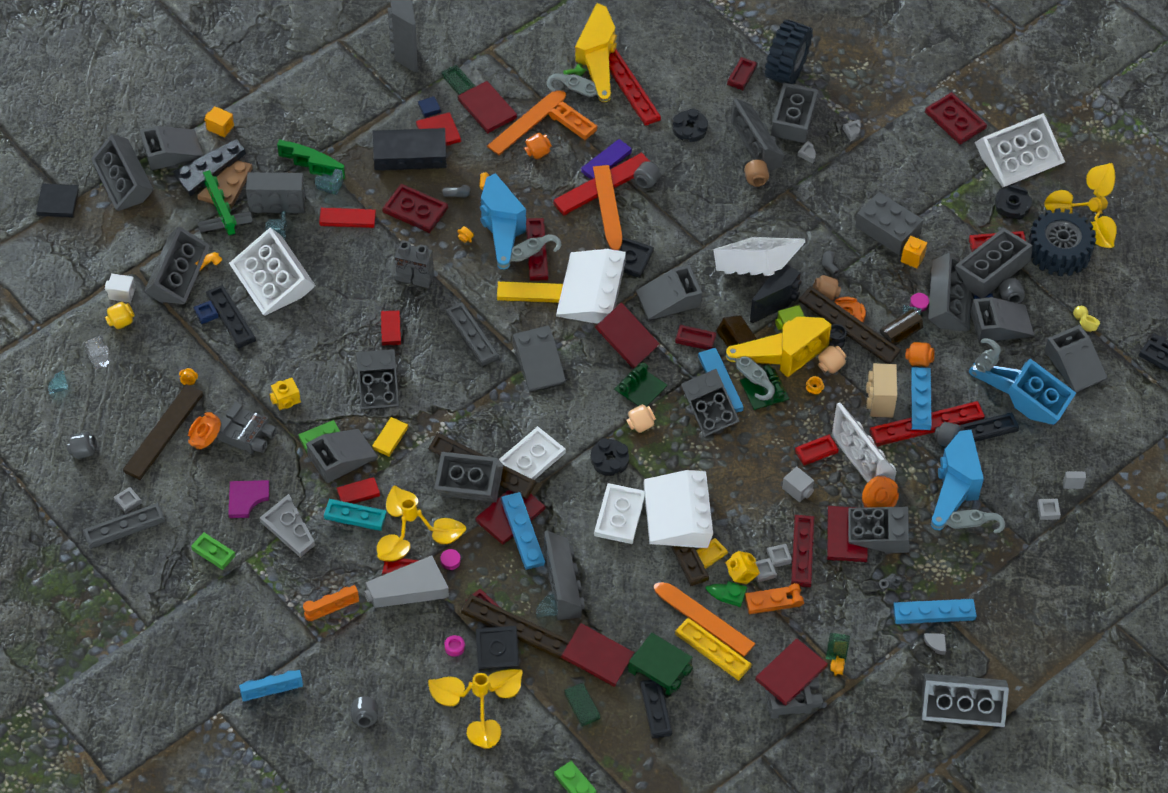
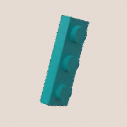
M329 499L324 519L382 531L387 512L386 510Z

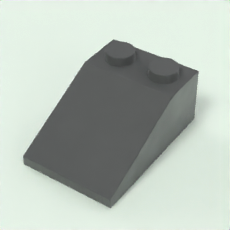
M549 325L513 334V349L529 392L566 383L555 340Z

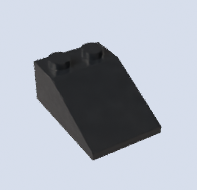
M788 265L774 271L775 274L769 277L752 299L751 323H755L789 307L793 301L795 302L800 295L798 290L801 285L800 271Z

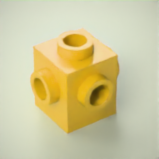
M293 378L278 381L271 385L272 393L269 396L272 404H276L279 411L301 403L300 392Z
M735 552L725 562L728 573L734 582L747 585L760 574L755 563L756 560L750 553Z

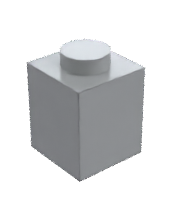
M796 466L783 478L782 489L798 502H801L804 498H809L812 495L814 480Z

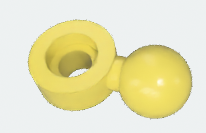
M1077 306L1074 309L1073 315L1077 320H1080V325L1085 331L1092 332L1097 330L1100 322L1095 317L1088 315V309L1085 306Z

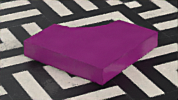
M269 480L230 481L229 518H249L250 512L255 505L269 501Z

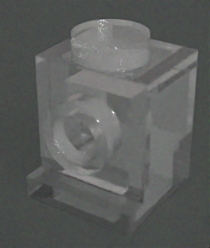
M101 335L84 342L86 354L95 369L110 364L108 358L110 352L108 347L104 345Z

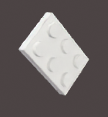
M537 426L499 460L503 465L535 480L566 453V449Z
M608 483L594 536L633 544L645 500V491Z

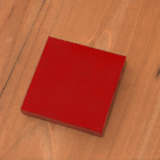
M450 112L416 121L417 129L445 128L446 146L461 142V137Z

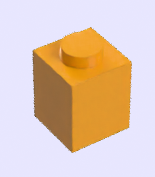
M214 106L205 116L206 129L225 138L234 127L233 114Z
M910 236L903 248L901 262L918 269L925 257L927 242Z

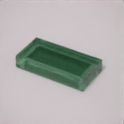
M456 64L441 72L442 77L458 95L476 87Z
M830 633L825 659L836 660V657L839 656V658L845 659L846 662L850 636Z
M583 683L564 690V694L582 727L600 719L601 716Z

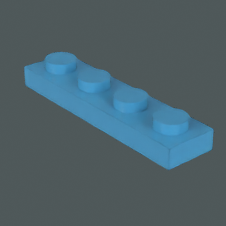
M911 368L912 429L931 430V368Z
M518 492L501 497V503L525 570L543 566L545 560L521 493Z
M974 599L893 603L895 624L976 620Z

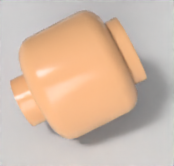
M828 346L818 355L820 362L818 366L824 373L828 371L834 374L845 365L846 354L838 346Z
M642 404L628 412L629 419L626 421L631 430L635 429L638 433H642L654 426L656 418L650 406L646 407Z

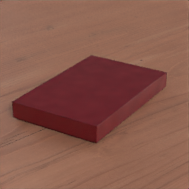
M488 81L458 95V101L487 133L517 118V113Z
M952 92L925 108V113L960 145L987 129V124Z
M400 184L382 210L385 214L431 233L447 211L448 204Z
M622 302L595 326L597 331L633 369L659 345L658 341Z
M508 490L501 497L515 493ZM530 494L528 499L522 497L530 521L545 510V505L532 494ZM499 497L497 502H493L475 518V521L504 545L513 537V533L501 503V497Z
M828 506L827 560L867 562V548L849 544L848 508L859 507Z
M580 623L561 658L615 687L634 652Z
M796 638L756 676L755 680L786 706L827 668L828 663Z

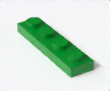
M210 170L205 171L203 176L206 188L228 236L235 234L234 226L237 225L235 216L230 215L229 203L224 202L225 196L223 190L218 189L217 177H213Z

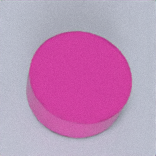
M916 293L911 297L910 306L917 312H923L929 306V298L923 293Z
M453 549L445 550L440 557L441 565L447 570L456 569L461 562L460 554Z
M453 635L446 639L444 646L448 655L457 657L464 652L465 642L460 636Z

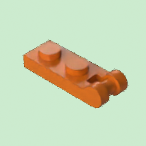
M560 102L556 109L553 108L549 111L551 119L559 121L584 140L597 131V125L565 102Z
M792 584L789 587L745 593L748 613L756 614L802 606L804 600L800 596V585ZM792 595V599H787V596Z
M356 586L344 587L339 592L325 595L315 602L306 601L303 604L305 619L313 621L359 602Z

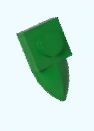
M728 581L727 584L708 585L706 590L717 600L741 607L747 587Z

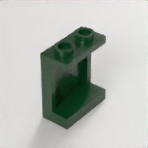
M651 632L629 661L628 672L636 675L637 672L642 673L665 687L666 694L670 696L673 691L676 692L680 688L681 680L684 676H689L691 673L693 657Z

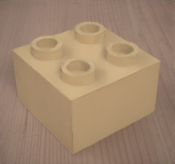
M873 363L872 371L868 373L866 393H868L867 409H870V417L893 418L897 400L896 364Z

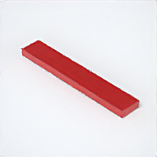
M615 49L614 53L611 52L609 55V72L645 126L660 121V114L617 49Z
M643 153L610 169L613 189L633 179L634 173L640 164L649 161ZM595 178L553 200L554 206L563 216L598 197Z
M976 401L931 412V430L912 429L911 418L871 427L869 432L876 447L934 433L936 428L940 427L944 422L963 425L983 420L985 415L979 402Z

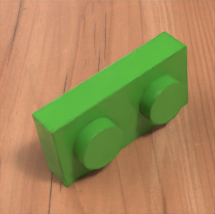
M333 420L298 435L307 453V442L323 434L340 432Z
M204 532L191 546L192 551L222 570L235 557L234 551Z
M572 761L555 771V777L569 793H597L596 789Z

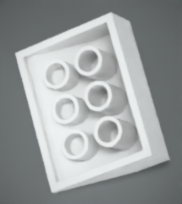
M1044 113L982 137L975 142L982 160L1002 187L1065 163Z
M271 227L229 263L264 316L301 299L316 286L284 238Z
M751 237L715 248L713 250L716 271H724V274L737 272L740 275L750 272V275L761 273L764 276L775 274L774 271L782 269L803 246L805 239Z
M611 249L571 252L556 317L596 324L601 322L616 307L625 266L626 252Z
M840 402L837 403L832 438L867 483L876 476H886L895 481L896 469L894 465L886 460L883 451L876 447L872 437L863 430L861 423L856 421Z
M685 470L644 479L649 544L708 548L713 536L706 471Z

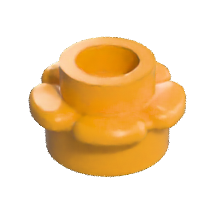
M463 226L460 230H457L458 238L462 242H472L471 239L474 237V234L467 227Z
M191 368L182 369L179 373L180 381L184 385L191 386L198 379V374Z
M817 376L810 377L806 382V390L809 393L819 394L824 389L822 379Z
M839 656L836 657V660L832 659L831 672H834L835 676L837 674L843 675L845 659L839 658Z

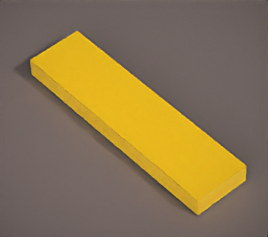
M498 281L497 300L559 303L563 284Z
M687 618L676 629V636L738 681L751 668L749 661L691 619Z

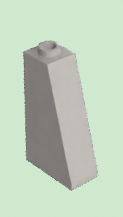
M432 555L365 582L366 590L364 595L368 602H372L374 608L449 597V588Z

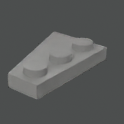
M289 494L260 517V522L299 557H302L315 546V541L302 521Z

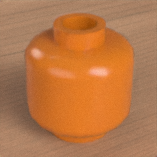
M537 133L526 140L527 146L524 149L529 157L533 156L534 159H539L550 153L552 145L545 134Z
M913 342L910 348L906 349L905 356L911 366L928 367L934 361L935 351L929 343Z

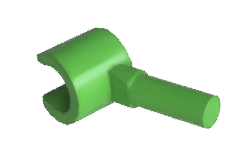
M578 63L575 69L564 70L563 73L564 75L575 74L582 77L587 69L582 68L583 65Z

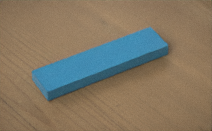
M713 348L699 352L698 358L705 373L717 369L735 412L743 411V404L717 349Z

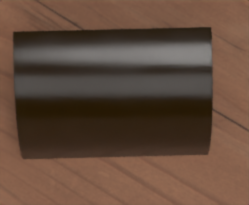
M911 309L882 327L880 332L885 339L897 345L924 328L923 319L914 309Z
M741 315L724 317L716 329L727 347L757 340Z

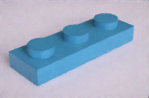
M290 670L281 675H270L256 681L250 680L240 684L239 687L242 701H247L303 687L300 670Z

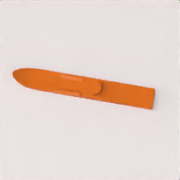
M558 90L548 94L488 144L487 148L497 155L502 154L546 117L550 110L555 109L560 102H563L566 98V93Z
M609 165L593 166L605 237L609 247L612 250L619 251L622 244V231Z
M664 582L654 585V591L660 598L743 657L755 646L753 641L675 586Z

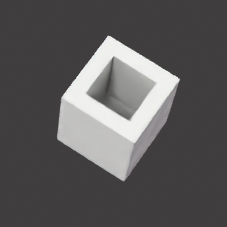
M111 274L110 280H107L105 284V291L108 293L109 300L131 303L136 289L134 277Z

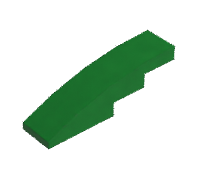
M279 139L277 147L280 157L293 159L294 165L309 167L310 174L345 180L344 165L315 149Z

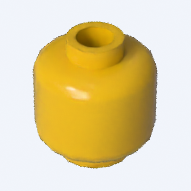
M119 302L107 309L108 316L105 319L110 327L114 326L116 329H122L133 322L135 314L128 303Z

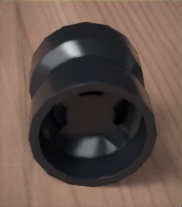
M840 324L831 325L828 346H838L841 349L844 347L847 333L844 326Z

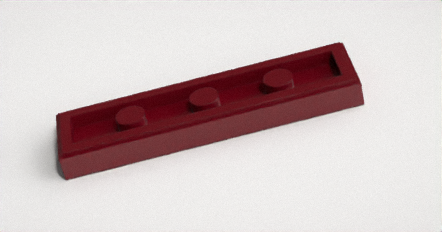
M544 218L526 219L527 240L545 236ZM546 243L539 252L528 257L530 281L548 280Z
M795 515L791 585L799 584L800 587L811 588L815 516Z

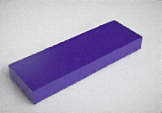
M618 139L581 168V172L589 179L595 178L593 166L609 165L611 169L631 154L632 148Z

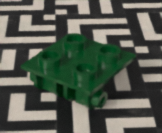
M643 362L638 364L614 390L635 405L640 406L643 404L647 407L668 385L649 373L647 370L648 365Z
M770 365L764 366L763 370L775 389L774 396L771 399L760 400L756 398L755 394L763 396L768 393V390L761 385L752 383L748 378L740 379V383L754 410L790 399L776 370L770 367Z

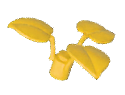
M1109 163L1096 166L1088 172L1086 177L1087 185L1090 189L1094 190L1093 194L1096 196L1090 199L1089 202L1072 203L1073 195L1066 190H1058L1051 193L1044 202L1047 211L1051 210L1052 213L1055 212V209H1060L1061 212L1069 209L1070 214H1072V207L1089 206L1091 211L1097 212L1094 217L1095 221L1091 222L1093 225L1092 230L1096 232L1095 244L1105 248H1113L1115 246L1117 227L1112 218L1102 216L1098 219L1102 211L1108 206V201L1104 196L1109 195L1115 185L1114 165Z
M394 485L387 497L386 510L393 517L402 515L401 536L399 538L397 535L390 534L382 537L377 544V557L383 561H396L408 554L410 542L403 540L405 537L406 521H414L417 516L422 519L430 531H433L432 538L439 544H450L456 541L467 528L463 523L450 518L437 519L434 522V527H432L422 515L421 510H417V496Z
M502 670L494 672L489 676L484 673H478L474 675L473 682H469L466 690L464 683L455 677L429 679L428 685L432 697L444 706L457 705L460 697H465L471 689L477 697H480L481 722L475 721L468 726L467 737L474 745L489 749L499 742L501 728L495 720L485 721L484 696L488 691H495V694L501 698H511L517 695L521 688L522 670Z

